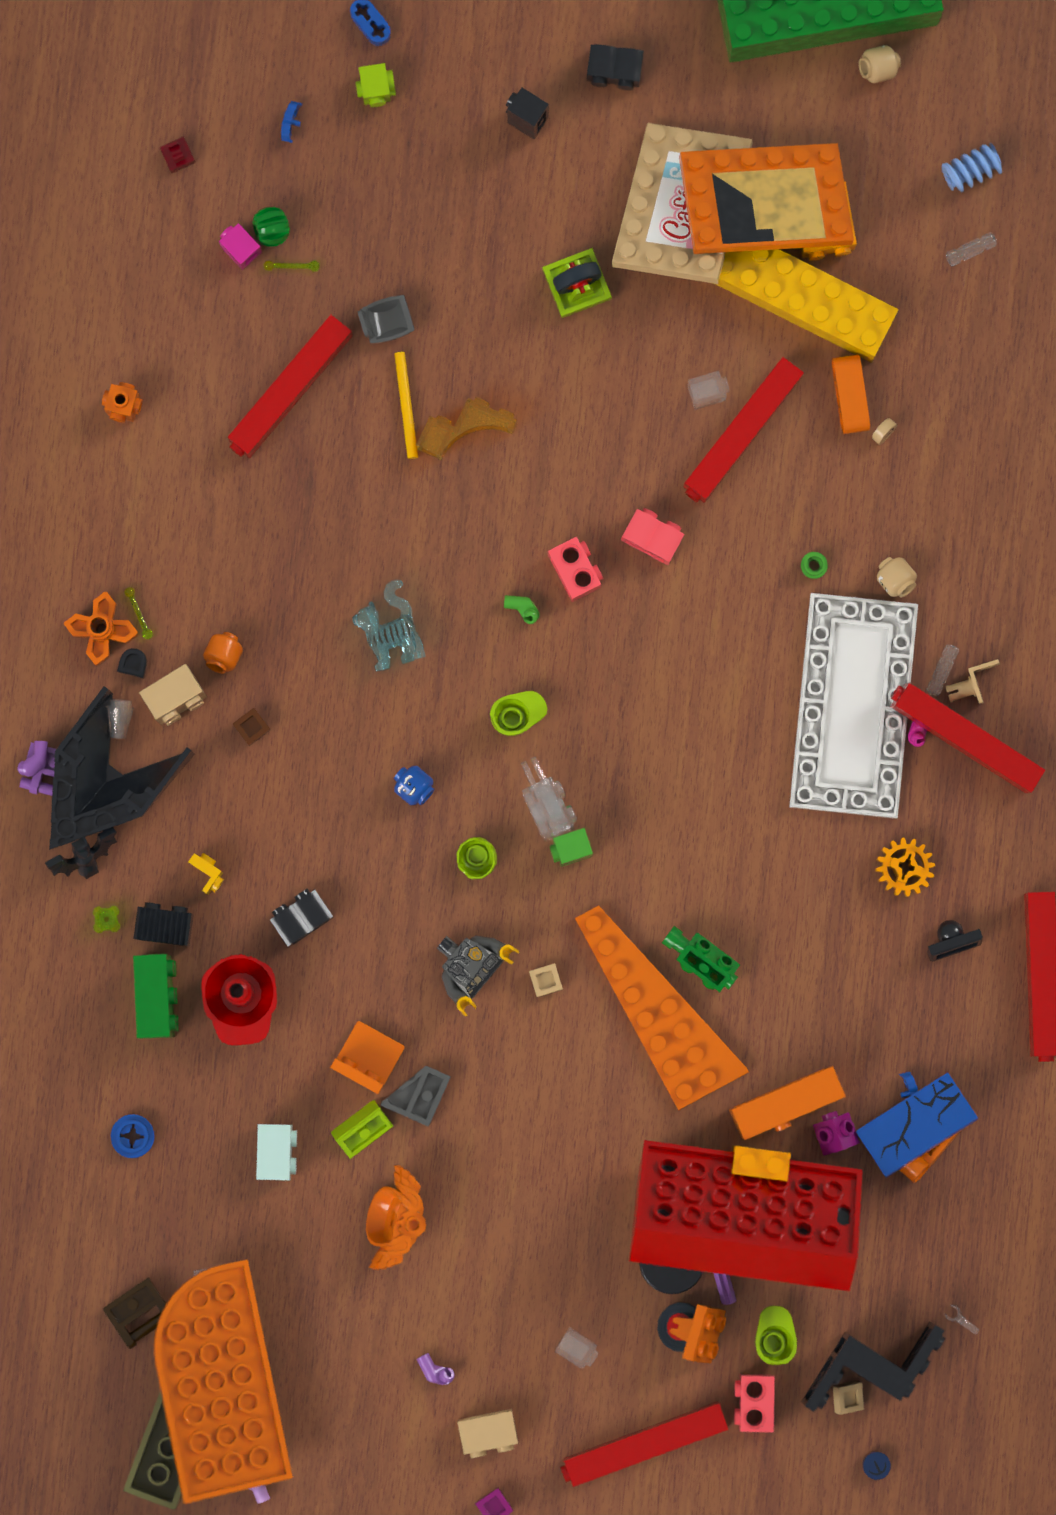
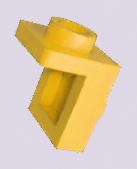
M194 853L188 863L211 877L202 891L207 895L211 891L216 893L224 881L221 878L223 872L214 866L216 861L205 853H202L200 857Z

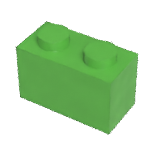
M585 828L554 837L553 845L549 847L554 863L560 862L561 867L591 858L593 855Z

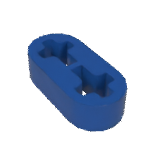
M355 0L350 8L353 22L373 45L382 46L386 44L391 36L390 27L386 20L369 0ZM358 7L362 9L368 8L367 15L370 18L368 21L363 15L356 16L358 14ZM374 24L379 30L384 28V37L381 38L378 35L373 37L374 29L371 25Z

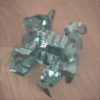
M398 579L386 584L384 597L391 606L401 610L399 618L380 625L379 613L372 601L369 602L367 607L360 609L352 617L353 624L365 631L367 643L377 657L378 662L374 665L376 672L390 669L389 649L400 646L403 651L400 657L402 664L426 657L422 640L415 630L412 608L407 600L395 595V590L403 586V582Z

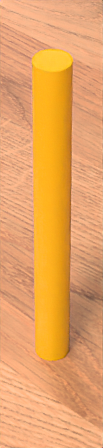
M396 352L394 355L407 458L416 459L418 458L406 357L405 352Z

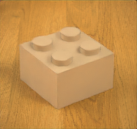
M186 664L139 692L156 721L160 725L166 723L167 726L178 721L181 718L180 713L185 710L194 711L204 704L203 699L207 697Z

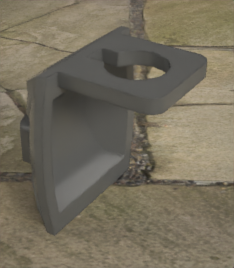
M405 295L378 300L358 311L364 335L370 340L371 344L391 341L415 330Z

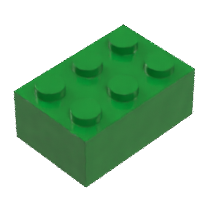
M168 954L133 956L137 1038L175 1037V1032L179 1031V1016L174 1015L173 1004H178V990L173 987L172 977H177L176 961L171 960V956Z

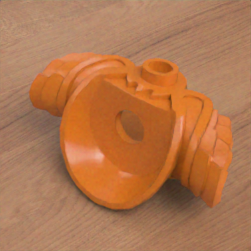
M394 1165L395 1189L388 1186L381 1188L374 1195L367 1214V1238L372 1245L380 1247L369 1265V1268L373 1270H384L400 1264L403 1261V1254L409 1252L417 1237L426 1229L422 1198L418 1194L421 1186L408 1170L399 1165Z

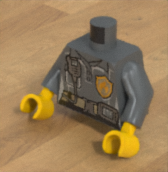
M446 936L438 945L437 949L449 958L442 966L444 971L441 976L446 993L464 1016H468L464 1011L466 1006L472 1005L476 1009L477 1006L472 999L504 961L509 964L514 963L509 959V954L514 951L519 954L518 949L511 945H506L495 938L474 936L471 939L465 938L459 946Z

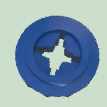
M136 1114L121 1117L116 1121L111 1130V1143L114 1149L120 1155L127 1158H138L145 1155L151 1149L155 1139L153 1126L150 1122ZM133 1124H135L136 1133L144 1136V1138L135 1140V1144L131 1148L130 1139L121 1137V1134L130 1133Z

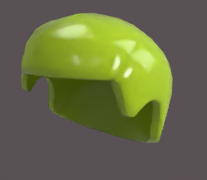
M482 837L467 839L460 845L456 853L458 868L469 879H483L492 873L497 864L496 849L488 840Z

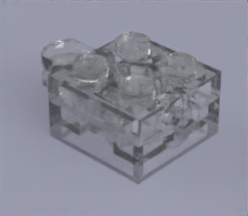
M534 756L530 760L540 782H535L526 761L521 762L522 769L530 784L529 787L522 790V796L544 843L554 837L574 830V823L577 822V818L571 805L565 806L562 800L566 794L560 781L554 782L552 776L546 779L537 758Z

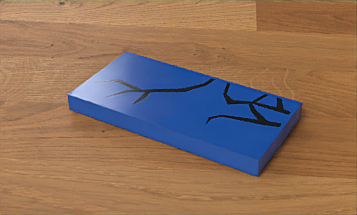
M947 1072L858 1129L856 1133L885 1178L977 1121L978 1117Z

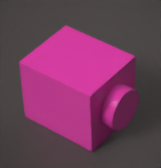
M239 223L234 228L229 226L220 235L222 238L219 240L221 248L242 270L262 253L260 245Z

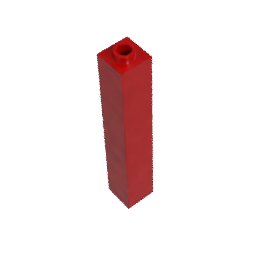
M330 315L227 437L231 443L229 448L240 457L245 454L251 458L353 337L352 331L333 315Z
M782 357L685 481L683 487L686 489L685 494L695 502L701 500L703 503L708 500L802 379L803 371L786 358Z
M906 683L903 687L898 685L893 692L891 699L894 701L890 706L891 708L1022 792H1033L1045 772L1044 768L911 683Z
M1028 892L1024 894L1030 1056H1038V1062L1054 1061V1056H1056L1055 892Z
M717 1401L563 1458L565 1465L560 1468L565 1482L571 1481L573 1487L729 1429L720 1404Z

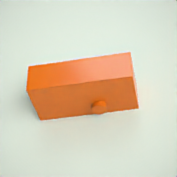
M828 1066L729 1109V1112L741 1139L746 1140L772 1128H775L776 1132L791 1126V1120L846 1096L833 1066Z

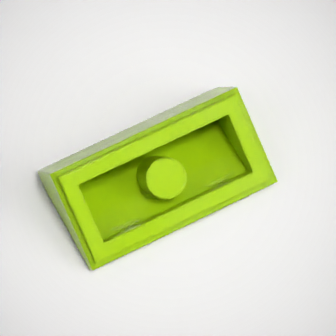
M372 1100L332 1130L331 1134L351 1159L391 1129L393 1124L375 1100Z

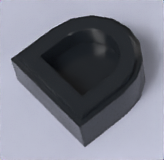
M131 648L126 650L120 658L117 672L144 679L147 669L146 655L139 649Z

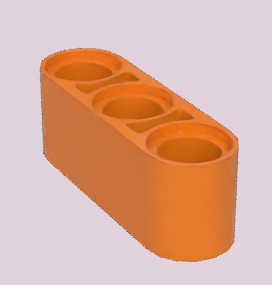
M859 354L832 358V370L842 433L870 431V418Z

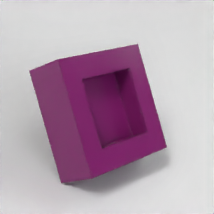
M498 1487L475 1502L482 1515H509L513 1512L512 1507Z

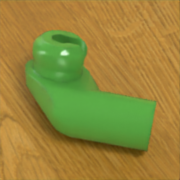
M505 595V609L518 610L527 624H534L539 619V610L530 598Z

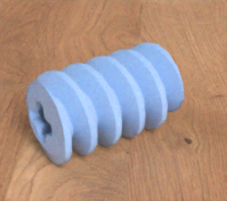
M989 143V147L984 144L981 145L980 152L977 149H973L970 152V156L964 153L961 155L960 160L957 158L952 159L951 165L948 163L941 165L945 180L952 191L954 187H957L960 192H964L963 183L965 182L969 187H974L973 178L983 183L982 174L984 173L990 179L993 178L992 169L1002 174L1000 157L991 143Z

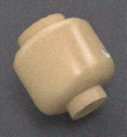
M887 45L866 50L859 60L861 75L871 83L895 78L901 65L898 53L894 52Z
M889 557L880 563L877 581L891 597L899 596L902 598L913 591L916 587L917 574L904 558L897 557L892 559Z

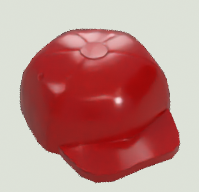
M240 954L222 958L209 968L202 977V999L205 1013L212 1020L216 1034L223 1043L230 1046L259 1043L269 1033L272 1013L277 1005V990L273 970L267 964L252 958V956L247 957Z

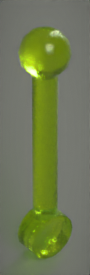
M268 260L263 265L267 271H271L273 268L310 269L312 272H317L320 267L319 263L315 260L309 264L273 263Z
M127 587L124 593L129 597L141 624L143 638L149 640L153 637V632L146 625L134 597V588Z

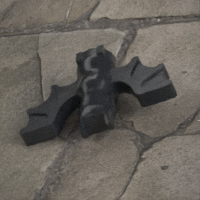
M114 827L100 832L97 835L96 843L91 848L86 837L83 836L81 839L71 843L74 854L73 858L67 859L62 855H57L46 861L45 864L54 876L58 873H64L68 877L71 872L78 869L79 874L88 879L99 873L96 859L100 856L108 855L109 847L117 842L114 837L117 832Z

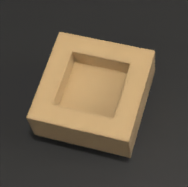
M555 963L529 971L537 997L563 990Z
M852 1381L833 1386L835 1413L842 1415L864 1410L861 1382Z

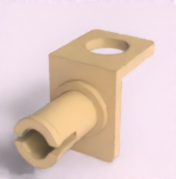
M999 660L969 668L970 676L968 680L947 685V693L959 690L957 693L948 695L950 702L974 695V697L978 698L979 704H984L975 672L1000 665Z

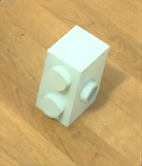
M258 1124L256 1180H291V1174H296L297 1159L292 1158V1147H297V1130H292V1125Z

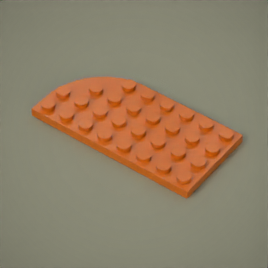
M248 1259L206 1269L188 1279L173 1293L161 1312L154 1337L155 1367L184 1504L293 1478Z

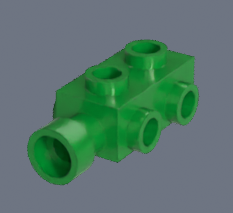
M674 926L662 941V944L680 953L676 960L680 962L681 968L687 973H694L700 977L703 985L708 989H716L720 992L725 987L729 990L738 978L734 973L740 964L698 932L689 940L682 935L683 932Z

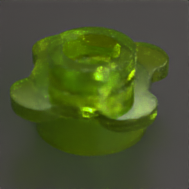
M111 906L110 908L95 907L93 909V915L95 916L94 931L97 933L107 930L117 932L120 929L117 916L120 913L119 908L116 906ZM105 917L109 918L108 922L104 921Z

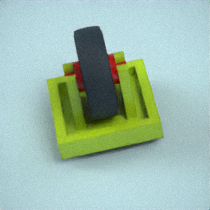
M593 248L542 267L561 318L612 299Z

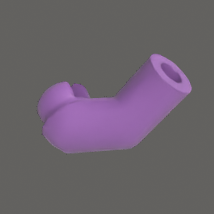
M34 741L33 756L18 764V772L21 775L27 777L34 776L46 766L48 742Z
M429 1353L417 1358L429 1382L447 1385L454 1379V1371L449 1367L434 1365Z

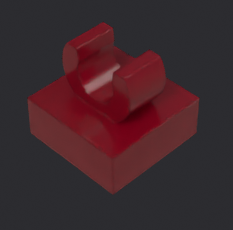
M184 136L159 147L171 174L195 163Z

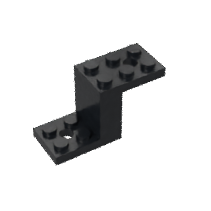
M929 1321L901 1367H898L844 1332L801 1402L813 1412L816 1411L817 1407L822 1409L830 1397L827 1391L832 1384L836 1386L845 1373L842 1370L844 1365L901 1402L903 1397L907 1399L916 1386L913 1381L917 1374L923 1375L930 1364L928 1357L933 1350L937 1352L943 1344L945 1337L942 1335L945 1331Z

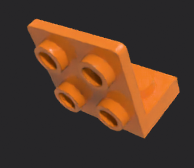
M357 1021L330 1068L376 1094H380L405 1046L363 1022Z

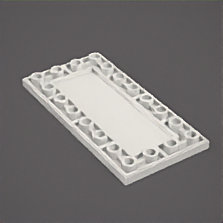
M817 593L810 594L790 808L898 818L907 717L890 706L894 701L891 699V696L898 685L903 687L904 684L911 683L918 604Z

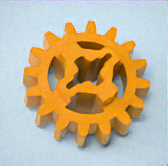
M901 838L900 845H897L893 840L890 842V850L886 847L881 849L885 856L877 857L876 859L882 863V866L875 869L876 872H882L883 874L878 881H886L888 883L885 887L886 891L892 887L895 888V896L904 891L905 897H909L912 889L916 894L921 893L920 885L925 888L929 886L925 879L934 877V874L929 872V868L934 867L935 863H928V858L932 856V853L924 854L923 850L926 845L922 844L916 847V839H912L909 844H906L905 838ZM905 849L902 857L898 859L891 857L894 852ZM915 854L920 857L923 867L917 864L914 858ZM908 859V866L912 868V871L906 872L902 877V868L898 866ZM887 867L893 870L896 876L895 882L889 876ZM909 877L920 878L916 883L905 886Z

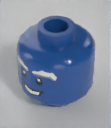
M411 766L408 769L403 767L394 777L396 781L394 792L409 805H423L435 790L432 787L434 782L432 777L419 766Z

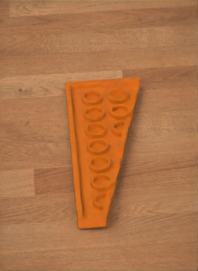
M599 905L575 918L678 1110L749 1073L747 1067Z

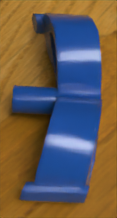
M295 101L289 103L282 122V141L292 143V125L300 127L301 121L294 120L300 106L303 105L302 103Z
M911 1072L899 1074L908 1090L900 1093L901 1098L910 1097L918 1092Z

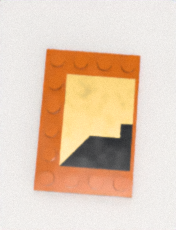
M838 143L680 152L679 161L694 254L852 245L854 237Z

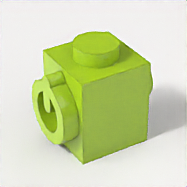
M385 63L359 67L361 81L355 82L358 97H363L364 105L370 104V107L384 106L386 102L391 101L390 96L396 95L392 70H386Z

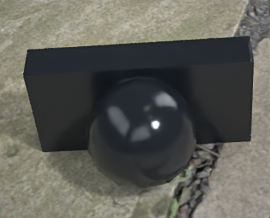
M946 920L940 924L937 930V937L940 942L928 946L927 954L930 961L933 962L980 946L983 936L980 929L964 934V930L958 922Z

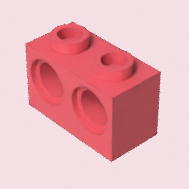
M577 537L548 551V557L572 602L600 589V580L603 579L598 566H592L588 559L591 553L585 541L579 542ZM568 550H573L578 554V559L573 563H568L564 560L563 554ZM579 574H586L590 577L591 582L588 586L581 587L577 585L575 578Z
M740 1374V1380H735L734 1395L739 1397V1408H734V1425H739L740 1432H774V1375ZM759 1382L761 1384L762 1390L759 1395L750 1396L747 1394L749 1383ZM753 1409L761 1412V1419L756 1424H750L746 1420L747 1413Z

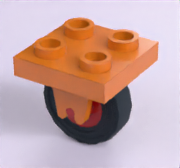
M681 1302L669 1305L662 1311L658 1319L657 1331L659 1338L669 1349L684 1352L683 1359L711 1364L712 1359H715L718 1353L719 1345L717 1341L719 1334L726 1325V1317H724L726 1310L698 1304L695 1307L690 1303Z

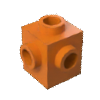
M119 382V385L111 384L110 390H105L102 406H105L104 410L111 420L125 423L126 420L134 422L135 415H139L143 400L140 399L141 396L138 391L134 390V385ZM118 396L126 398L123 404H117Z

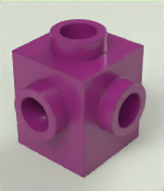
M836 1110L822 1115L823 1121L813 1124L823 1156L860 1143L849 1112L838 1115Z

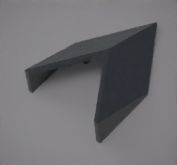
M104 686L55 751L49 850L81 839L83 836L87 837L143 817L195 753L187 747L182 754L124 775L109 765L113 693Z

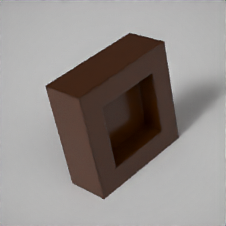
M255 708L233 723V726L249 746L271 730Z

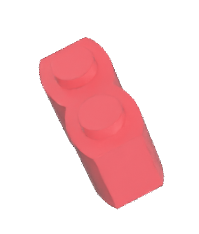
M644 508L642 511L637 509L621 541L668 565L685 535L680 532L682 528L671 521H667L666 524L656 519L658 515L649 509Z

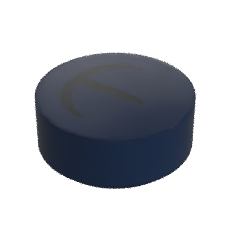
M873 1451L864 1457L862 1467L869 1478L880 1480L889 1474L891 1464L884 1453Z

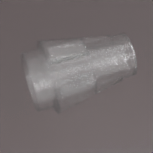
M110 699V705L107 706L110 737L126 739L134 710L132 701Z

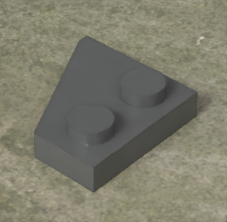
M425 1066L382 1101L381 1106L429 1127L451 1076Z

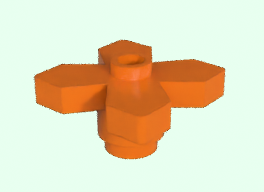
M103 592L93 600V615L89 617L74 614L64 622L65 627L73 637L89 638L86 654L96 666H99L110 657V640L128 644L139 634L129 620H113L117 604L108 592ZM100 625H105V631L98 633L97 628Z

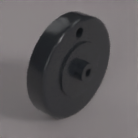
M639 1263L640 1271L645 1281L655 1290L665 1294H679L691 1289L703 1274V1271Z

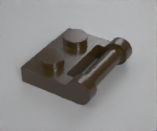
M148 1277L102 1309L126 1346L132 1349L137 1345V1341L156 1329L166 1302ZM154 1306L158 1307L160 1310L159 1314L131 1333L127 1330L126 1325Z

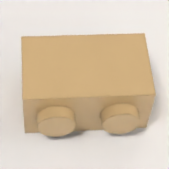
M512 1409L458 1419L464 1455L470 1454L471 1458L487 1455L486 1450L497 1448V1452L510 1451L514 1449V1444H518Z

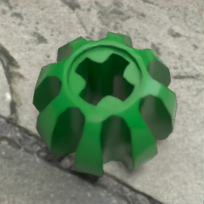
M274 206L264 207L258 210L253 217L254 234L261 245L268 247L278 246L288 238L290 232L289 223L282 209Z

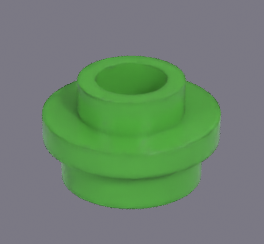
M810 552L801 561V570L810 579L822 577L828 568L825 556L819 552ZM816 561L819 564V568L811 570L809 563Z

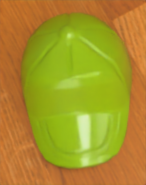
M525 691L504 696L494 702L490 711V718L493 727L500 734L517 736L523 734L546 716L548 708L544 698L539 693Z
M781 1306L766 1307L762 1310L759 1318L755 1346L758 1355L767 1364H786L793 1359L797 1350V1338L791 1314Z

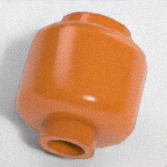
M230 632L214 634L203 653L206 666L220 674L232 671L242 655L243 648L238 642V637Z

